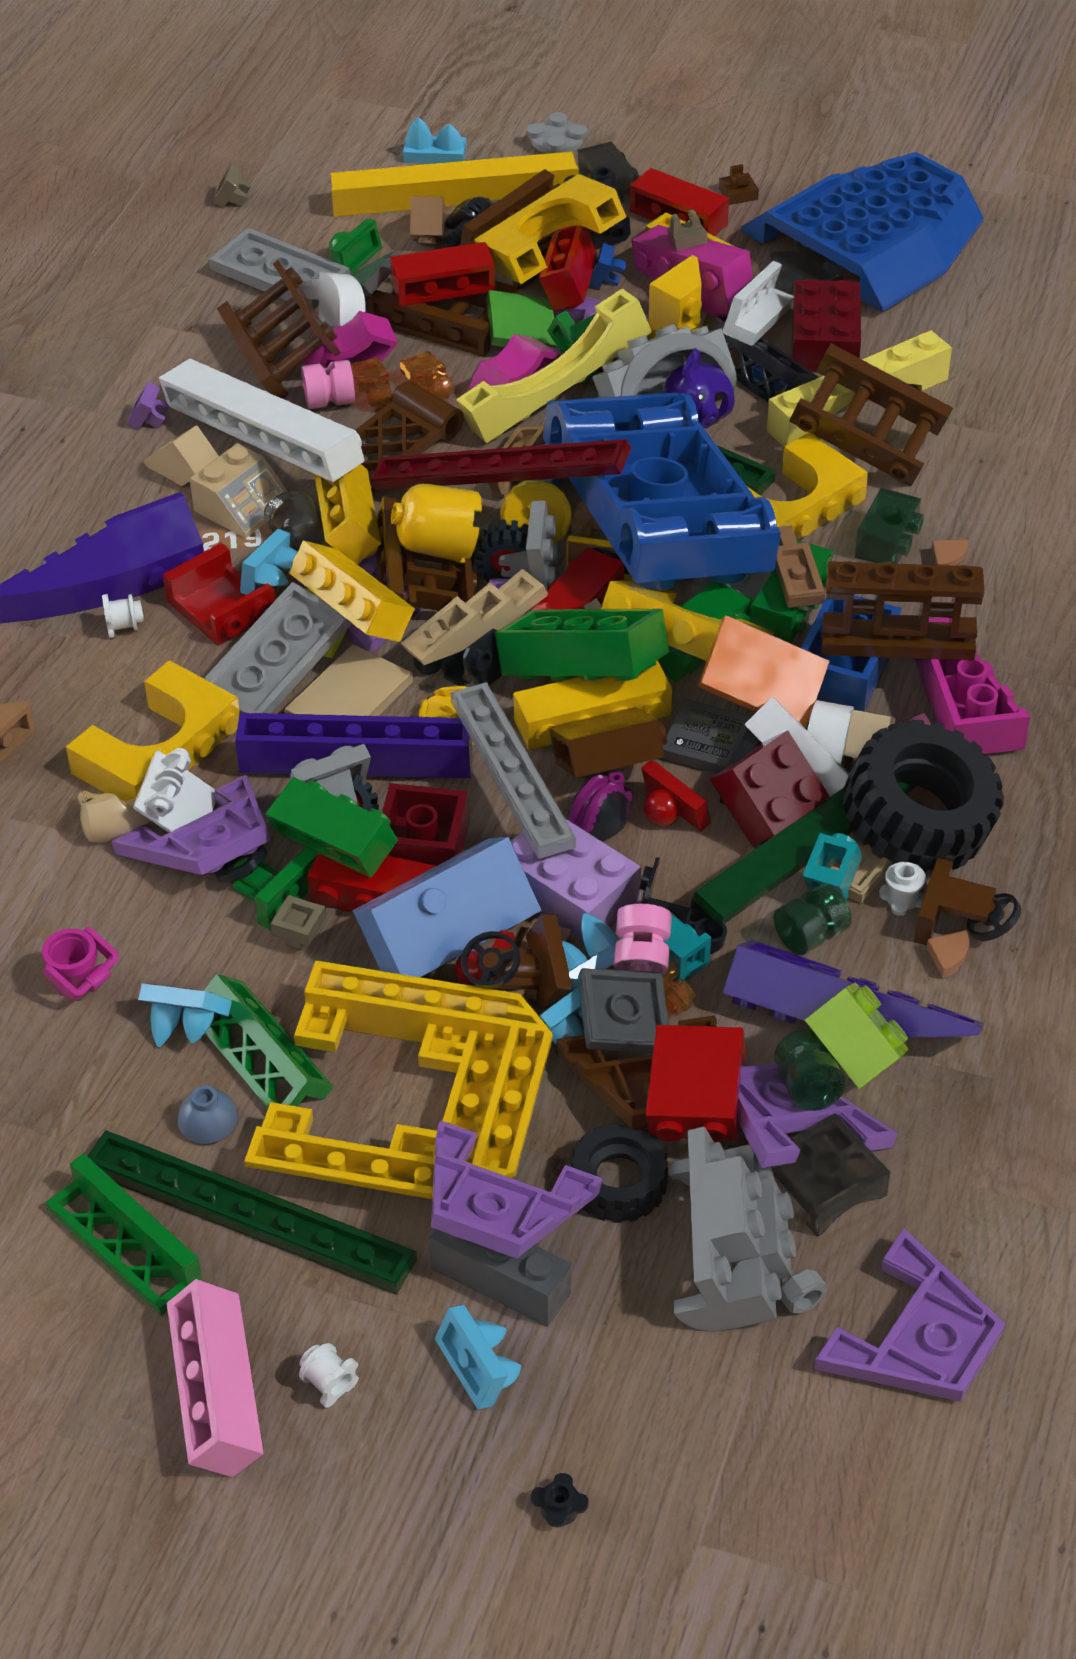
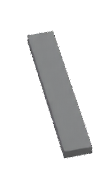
M487 682L451 692V703L537 858L541 859L576 848L575 835Z

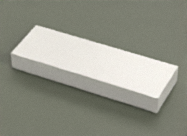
M771 697L745 723V726L762 743L788 730L830 797L845 786L849 773L775 697Z

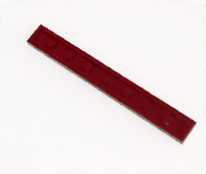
M627 439L387 456L381 457L370 479V484L374 490L410 488L417 484L450 486L616 475L622 473L632 448Z

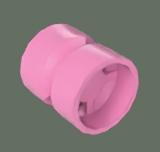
M349 360L330 362L328 368H324L321 364L301 367L303 390L308 410L325 408L331 401L336 406L355 403L354 382Z
M630 904L619 908L616 934L621 940L615 944L613 966L615 970L662 973V975L667 973L670 948L664 942L670 938L672 914L669 910L651 904Z

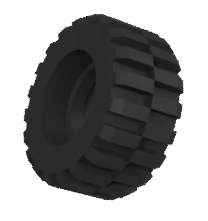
M924 720L909 721L908 725H905L904 721L875 732L871 739L866 741L844 786L843 807L845 811H848L846 818L851 829H857L856 836L863 845L868 844L873 848L872 854L879 859L885 857L892 861L891 865L899 862H910L918 865L923 869L924 873L927 870H932L933 872L937 858L952 861V870L966 865L968 860L973 859L979 853L1000 817V810L1004 804V795L1001 791L1003 785L999 773H994L996 767L989 756H983L981 753L982 748L975 741L970 743L963 738L965 734L956 729L953 732L944 729V724L933 722L931 725H926ZM909 782L929 790L944 803L948 810H935L918 804L902 791L898 783Z

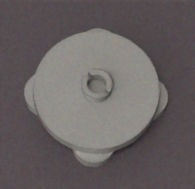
M555 112L550 114L548 121L527 126V136L531 138L532 145L541 152H571L582 145L583 139L587 137V127L567 121L566 114Z

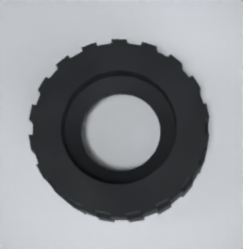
M611 1123L605 1127L599 1126L594 1128L591 1133L583 1135L580 1143L576 1144L573 1149L571 1167L598 1176L597 1170L603 1161L612 1158H625L636 1162L641 1170L640 1179L635 1185L617 1188L602 1183L598 1196L583 1207L585 1212L589 1215L592 1213L597 1216V1219L603 1221L606 1219L613 1221V1223H621L628 1220L633 1222L642 1216L646 1217L652 1213L655 1207H659L662 1203V1196L666 1194L668 1161H666L667 1153L665 1148L660 1146V1141L656 1136H651L642 1127L640 1129H631L626 1123L625 1125Z

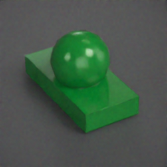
M365 219L351 232L342 231L336 233L329 242V252L333 262L349 267L350 275L382 249L377 224L374 219Z

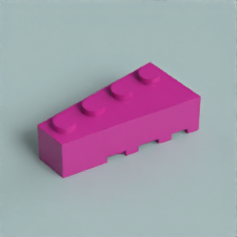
M657 225L631 240L636 269L653 280H656L691 255L698 257L701 278V309L708 313L728 314L734 296L753 280L750 252L748 250L707 239V244L676 251L668 239L667 227Z
M949 618L929 619V622L949 623ZM977 653L975 654L974 661L914 658L937 723L944 724V729L952 732L956 729L965 734L963 738L970 743L975 741L982 748V754L1025 749L1031 716L1024 707L1019 709L1013 701L1014 694L1007 685L1001 686L994 677V669L988 661L981 660Z

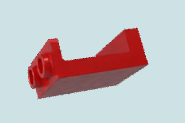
M223 543L215 545L162 574L166 601L217 646L251 628L275 601L274 588L268 583L247 595L240 593L241 573L232 566L230 549Z
M656 1025L646 1108V1119L651 1136H656L664 1141L675 1142L680 1139H688V1130L705 1126L714 1143H722L725 1140L736 1141L738 1139L737 1108L741 1067L746 1063L747 1052L743 1027Z

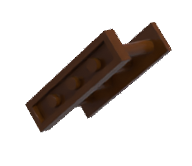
M495 280V291L519 294V287ZM375 290L367 297L368 313L388 319L392 330L483 357L490 350V326L486 302L488 293L452 298L457 301L448 311L434 307L437 301L399 306L394 290L391 294ZM470 304L486 308L478 319L462 315Z
M277 260L273 265L281 276L278 282L244 309L240 307L235 310L226 301L217 310L260 384L270 394L283 399L289 394L282 383L286 379L284 375L324 344L335 356L339 355L341 351L334 342L338 338L337 334L326 321L322 323L300 288V285L303 283L301 277L293 267L286 269ZM288 290L291 292L293 297L254 328L252 326L249 327L252 324L251 320L285 292ZM299 308L302 310L304 315L267 345L261 344L263 342L262 338ZM312 326L315 331L312 337L278 364H271L274 361L273 356Z
M831 343L816 371L825 376L811 403L800 398L789 422L798 426L802 431L812 433L889 474L893 479L912 486L924 465L923 462L915 459L928 432L938 436L953 407ZM837 383L855 392L841 419L823 410ZM867 399L886 409L872 435L853 426ZM898 415L916 424L903 452L884 442Z

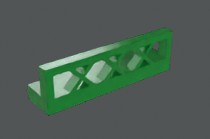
M216 974L203 991L230 999L232 1003L229 1017L220 1015V1020L212 1021L205 1034L266 1107H269L270 1102L297 1107L305 1096L324 1100L334 1087L304 1051L299 1046H295V1041L243 981ZM240 1025L243 1028L242 1047L234 1048L231 1045V1026ZM263 1052L266 1055L265 1074L256 1075L253 1071L254 1053ZM286 1079L293 1089L285 1100L280 1103L276 1098L277 1080Z
M83 1153L69 1163L73 1182L46 1201L47 1210L162 1316L168 1311V1301L195 1279L202 1281L199 1259ZM80 1194L90 1202L89 1213H69L64 1208V1206ZM114 1224L118 1228L117 1239H97L93 1235L94 1226ZM123 1251H143L147 1255L146 1266H126L122 1262ZM152 1277H171L177 1283L175 1287L162 1297H159L150 1288Z

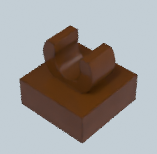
M743 164L730 166V176L719 178V190L723 196L729 198V205L758 200L759 189L750 174L743 173Z

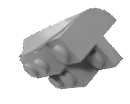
M675 324L655 330L657 336L647 340L646 335L627 341L628 348L617 352V360L603 365V373L592 376L598 391L597 398L661 394L666 378L677 367L684 365L686 359L683 360V358H687L691 351L697 348L701 352L700 363L718 366L729 378L733 390H735L737 382L735 367L722 328L709 331L707 326H703L690 331L689 326L676 329ZM717 392V399H721L722 394Z
M705 1126L688 1130L689 1158L670 1162L669 1176L672 1180L679 1179L690 1187L694 1283L700 1294L674 1300V1314L684 1324L704 1331H723L776 1320V1301L781 1300L782 1297L780 1283L783 1278L792 1275L790 1258L796 1257L795 1240L792 1232L788 1230V1220L794 1217L790 1196L787 1192L782 1193L774 1180L771 1166L764 1168L760 1166L750 1144L723 1150L719 1142H713ZM740 1261L731 1272L729 1263Z

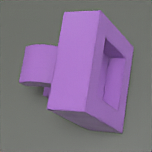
M149 381L147 382L135 401L126 424L139 430L146 419L153 427L159 428L165 420L164 415L169 409V405L162 400H156L160 387Z

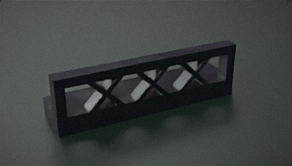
M707 313L702 327L707 326L709 331L722 328L723 331L728 314ZM724 334L726 343H729L727 345L728 349L736 348L739 351L741 364L735 366L737 381L768 403L770 398L776 396L774 382L781 380L787 384L785 390L787 392L818 378L817 375L762 337L751 346ZM759 364L762 369L764 380L756 382L753 379L751 366Z

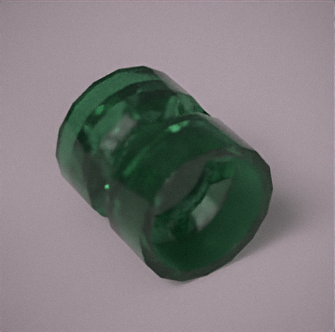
M824 882L802 894L801 899L796 898L776 909L773 915L774 925L780 939L790 951L800 956L823 944L825 939L829 940L847 930L852 923L851 912L844 897L835 887Z
M803 1029L794 1031L779 1042L774 1052V1063L785 1081V1085L795 1104L804 1110L817 1111L826 1109L836 1103L845 1090V1076L835 1058L813 1030Z

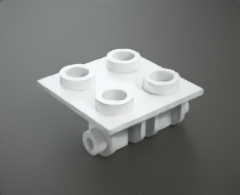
M177 748L168 755L156 750L133 809L167 832H171L212 812L216 803L213 793L215 789L186 770L191 764V759L189 758L188 751L185 749Z

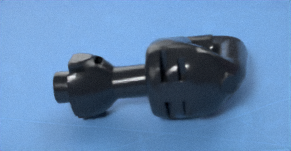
M474 197L467 199L453 210L445 222V226L449 230L441 238L443 248L460 246L463 225L490 207L492 202L489 198Z

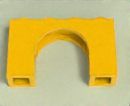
M577 174L480 235L474 241L475 243L486 242L495 263V272L522 284L548 268L537 244L540 239L554 231L570 226H583L601 234L625 219L626 214L614 188Z
M806 433L784 446L782 474L810 494L793 501L767 500H769L773 507L777 527L792 525L795 537L799 540L865 500L868 472L811 433ZM748 487L755 498L762 497Z
M634 580L610 581L601 609H663L668 645L705 661L708 659L722 620L701 615L675 605L674 601L677 592L670 589H649L636 583ZM736 619L772 636L774 634L773 631L746 620Z
M169 660L148 677L144 684L148 708L181 726L180 731L162 743L137 746L127 744L91 725L66 746L71 774L104 793L115 794L120 800L137 798L156 750L168 755L177 748L185 749L188 751L189 758L191 759V764L186 770H190L203 757L208 756L228 735L233 734L237 730L240 714L238 697Z

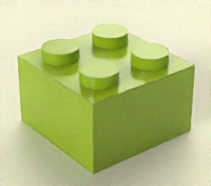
M855 982L839 992L806 1018L805 1021L858 1089H861L901 1058L909 1049L904 1044L908 1037L894 1019L887 1022L877 1010L881 1003L872 990L866 985L860 988Z

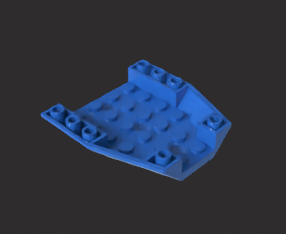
M915 152L882 161L874 166H862L848 173L830 175L742 225L740 231L763 244L781 233L790 236L804 246L811 248L827 259L860 276V300L884 312L946 274L983 223L984 217L963 176Z

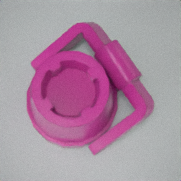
M86 927L84 930L64 929L48 937L43 944L42 957L45 967L42 969V973L56 986L61 994L66 995L72 1001H78L87 992H95L111 976L110 970L118 961L119 954L91 927ZM98 950L108 960L96 967Z

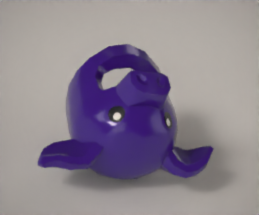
M694 348L686 358L685 364L677 367L666 378L661 394L688 393L695 403L698 421L703 428H709L715 420L723 419L732 412L735 403L734 390L729 378L718 366L700 363L701 352ZM717 392L722 394V403L719 409L715 403V394Z

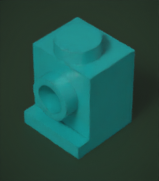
M820 833L802 875L809 891L846 902L849 897V888L862 858L858 844H856L854 839L844 834L835 833L833 836ZM835 864H841L839 870L831 869V867Z
M672 915L670 938L664 942L670 948L668 971L666 974L680 985L710 964L711 936L705 932L699 937L689 924L682 923Z

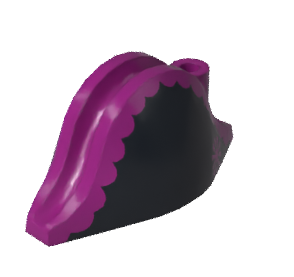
M612 772L608 778L604 775L595 776L582 786L575 795L568 809L566 819L601 842L618 834L625 827L634 793L631 789L624 786V775L620 772Z

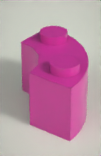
M358 311L351 321L341 327L333 328L338 336L334 342L341 351L339 355L335 356L324 344L308 356L304 362L305 365L321 364L324 368H328L330 362L349 360L352 373L367 366L369 369H372L391 353L398 341L388 319Z
M513 334L508 344L498 355L490 360L480 361L478 368L472 376V382L468 391L483 381L490 386H497L526 378L550 365L561 356V353L534 337Z

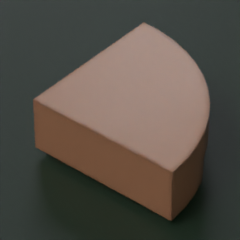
M968 539L933 540L931 551L934 565L955 566L965 560L968 551Z
M966 930L928 939L927 950L942 979L956 973L967 957L969 936Z

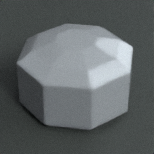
M801 1270L791 1275L782 1285L781 1301L789 1312L802 1314L814 1308L825 1297L826 1283L817 1271Z

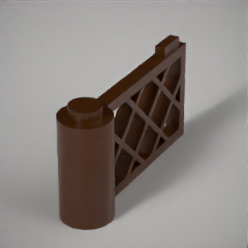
M412 381L402 383L395 388L392 394V402L355 430L361 440L365 437L378 436V443L362 444L361 446L363 454L378 453V460L364 461L361 465L368 471L375 470L385 452L402 451L401 455L422 454L441 438L451 440L459 433L463 426V412ZM392 416L402 421V424L383 426V423ZM423 433L425 435L418 440H407V434ZM402 434V441L383 442V436ZM370 484V486H371V491H372V493H373L375 490L373 489L372 485Z

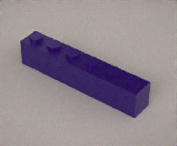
M273 713L239 714L235 738L239 773L291 774V769H294L297 764L304 760L314 758L317 761L331 756L335 750L341 747L352 746L354 748L365 744L371 756L367 776L470 778L472 739L460 718Z

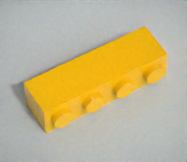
M360 464L334 482L314 474L325 542L358 565L364 558L373 556L381 544L368 470Z
M302 541L300 549L294 557L289 574L365 634L401 642L415 608L339 550Z
M658 660L655 666L644 669L639 673L638 678L629 681H618L616 676H605L599 680L585 681L581 676L514 692V721L527 749L531 750L552 745L550 726L632 707H638L657 719L671 716L672 687Z

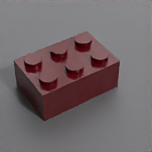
M816 279L794 280L792 359L812 373H817L816 371L831 343L860 358V282L848 280L818 281Z

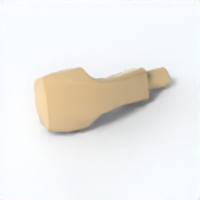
M86 790L78 794V800L81 805V826L89 842H111L151 822L150 819L133 809L136 798L120 800L112 793L96 794Z

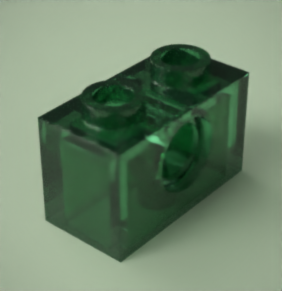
M880 488L857 530L855 558L873 563L898 564L902 556L907 557L912 546L913 534L918 535L924 521V514L919 513L921 498Z

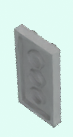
M250 228L245 229L209 259L210 270L264 292L281 279L273 265L277 260L286 269L294 268L303 280L300 286H312V279H319V272L350 275L349 267ZM288 290L279 298L288 301L293 296ZM309 300L314 309L319 306V300Z
M292 582L204 679L237 696L240 713H272L352 623L321 598Z

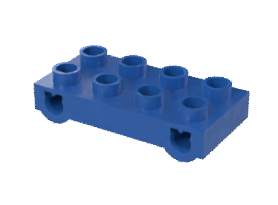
M688 393L547 401L543 439L547 445L627 439L632 448L621 474L571 477L569 480L636 583L649 589L666 590L674 587L678 579L707 577L715 582L733 584L742 581L746 573L774 571L781 532L777 528L773 507L765 497L755 498L698 421L695 403Z

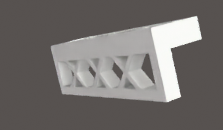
M775 261L771 262L734 296L723 328V334L753 346L791 308L793 296L774 288L782 264Z

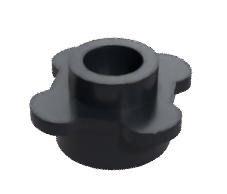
M566 1473L557 1474L553 1482L545 1487H536L531 1493L532 1504L540 1507L542 1517L546 1520L547 1524L556 1528L573 1522L578 1513H584L589 1505L588 1497L576 1490L573 1486V1478ZM557 1497H562L564 1499V1502L557 1503L555 1499Z

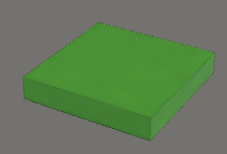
M493 290L488 291L486 302L491 345L505 347L513 334L534 337L549 347H557L547 332L554 320L553 308L548 298Z

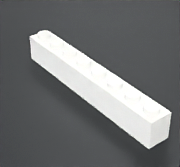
M193 359L186 360L159 377L169 407L331 482L336 481L365 461L361 449L362 441L355 430Z

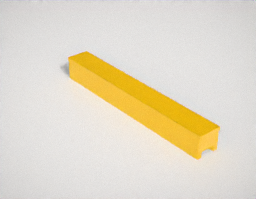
M573 151L333 172L330 173L333 217L411 210V196L443 197L446 207L458 206L463 201L474 197H486L494 201L504 198L544 169L554 175L553 185L555 186L558 183L560 185L563 184L566 177L579 174V168L576 166Z

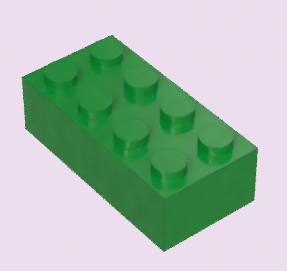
M663 609L530 610L495 632L502 676H517L518 680H531L539 676H550V680L559 681L572 676H582L585 681H594L605 676H616L618 681H629L638 678L640 672L655 666L657 660L669 653Z

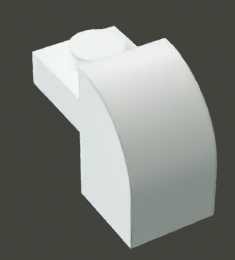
M319 272V279H312V286H300L308 300H319V318L322 323L326 321L330 326L341 327L351 321L358 311L365 312V297L362 287L357 279L349 274Z
M816 700L807 731L843 767L845 761L844 751L854 707Z

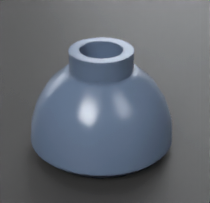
M208 1085L199 1086L183 1100L178 1111V1127L180 1132L190 1141L200 1144H210L225 1139L234 1131L238 1122L237 1109L231 1098L223 1091Z

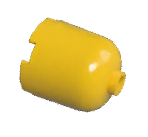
M417 484L406 491L401 503H394L391 513V524L396 525L399 541L407 550L465 563V558L470 559L479 534L480 528L474 527L473 521L474 511H482L481 496L479 492L432 484Z

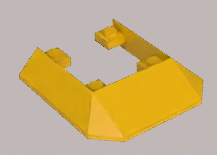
M315 960L304 991L305 1005L294 1033L295 1046L336 1053L344 1030L422 1043L418 1054L419 1067L457 1073L443 1121L477 1133L475 1147L466 1162L509 1178L515 1177L553 1039L551 1030L522 995ZM270 1102L262 1127L256 1126L244 1160L245 1167L432 1199L435 1137L437 1131L397 1124L389 1149L308 1135L313 1123L312 1109Z

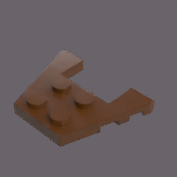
M713 1015L678 1021V1026L716 1027L717 1019ZM585 1035L557 1039V1056L631 1129L648 1127L646 1108L653 1055L606 1061L601 1050L586 1049Z

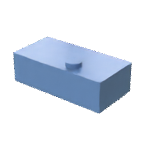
M501 837L489 838L358 907L353 910V913L381 971L422 977L462 955L468 942L475 936L489 931H505L542 910L509 838Z

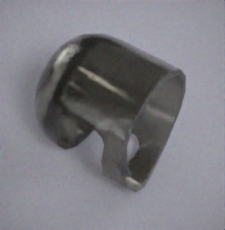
M286 491L276 495L267 503L264 509V519L273 533L277 529L290 533L289 547L299 551L303 540L323 545L325 538L321 512L311 495L302 491ZM291 502L295 506L296 512L282 524L281 528H277L272 524L276 509L282 503Z

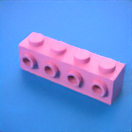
M195 1279L167 1302L188 1464L234 1477L264 1454L238 1293Z

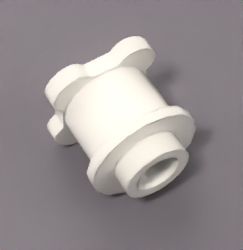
M108 594L102 595L109 638H115L114 630L134 627V631L138 630L137 623L144 622L140 600L133 601L132 594H128L127 599L109 601Z
M899 862L890 866L885 875L887 885L885 884L880 887L879 897L889 903L891 912L897 916H904L908 910L915 907L921 908L925 893L920 892L926 882V875L923 869L910 862Z
M331 1343L312 1346L304 1353L300 1360V1380L304 1383L311 1382L323 1394L320 1403L325 1408L332 1406L340 1396L355 1387L359 1380V1377L356 1375L358 1363L353 1358L343 1361L336 1354V1347Z

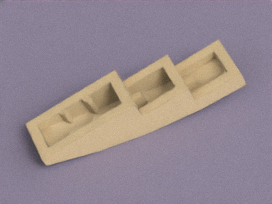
M522 569L499 589L492 583L487 584L466 603L458 596L455 597L401 642L404 649L423 665L432 663L466 649L493 628L500 630L547 597L548 593L543 584Z

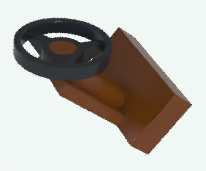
M937 858L918 914L914 936L915 943L927 946L928 939L933 937L941 911L968 918L967 929L972 937L979 941L996 939L1007 933L1017 923L1021 915V905L1013 895L1007 893L995 895L996 888L951 877L953 862ZM1011 902L1014 904L1012 914L1001 925L1000 921L1005 915L1004 908ZM983 922L985 926H994L995 929L980 933L974 931L975 923Z
M540 915L526 934L528 949L518 948L508 935L497 931L481 933L468 942L462 953L461 966L467 979L477 987L484 989H537L541 1008L552 1007L572 990L557 915ZM487 939H502L513 948L487 947L484 949L479 943ZM473 948L480 955L478 962L483 971L480 980L472 977L467 967L468 957Z

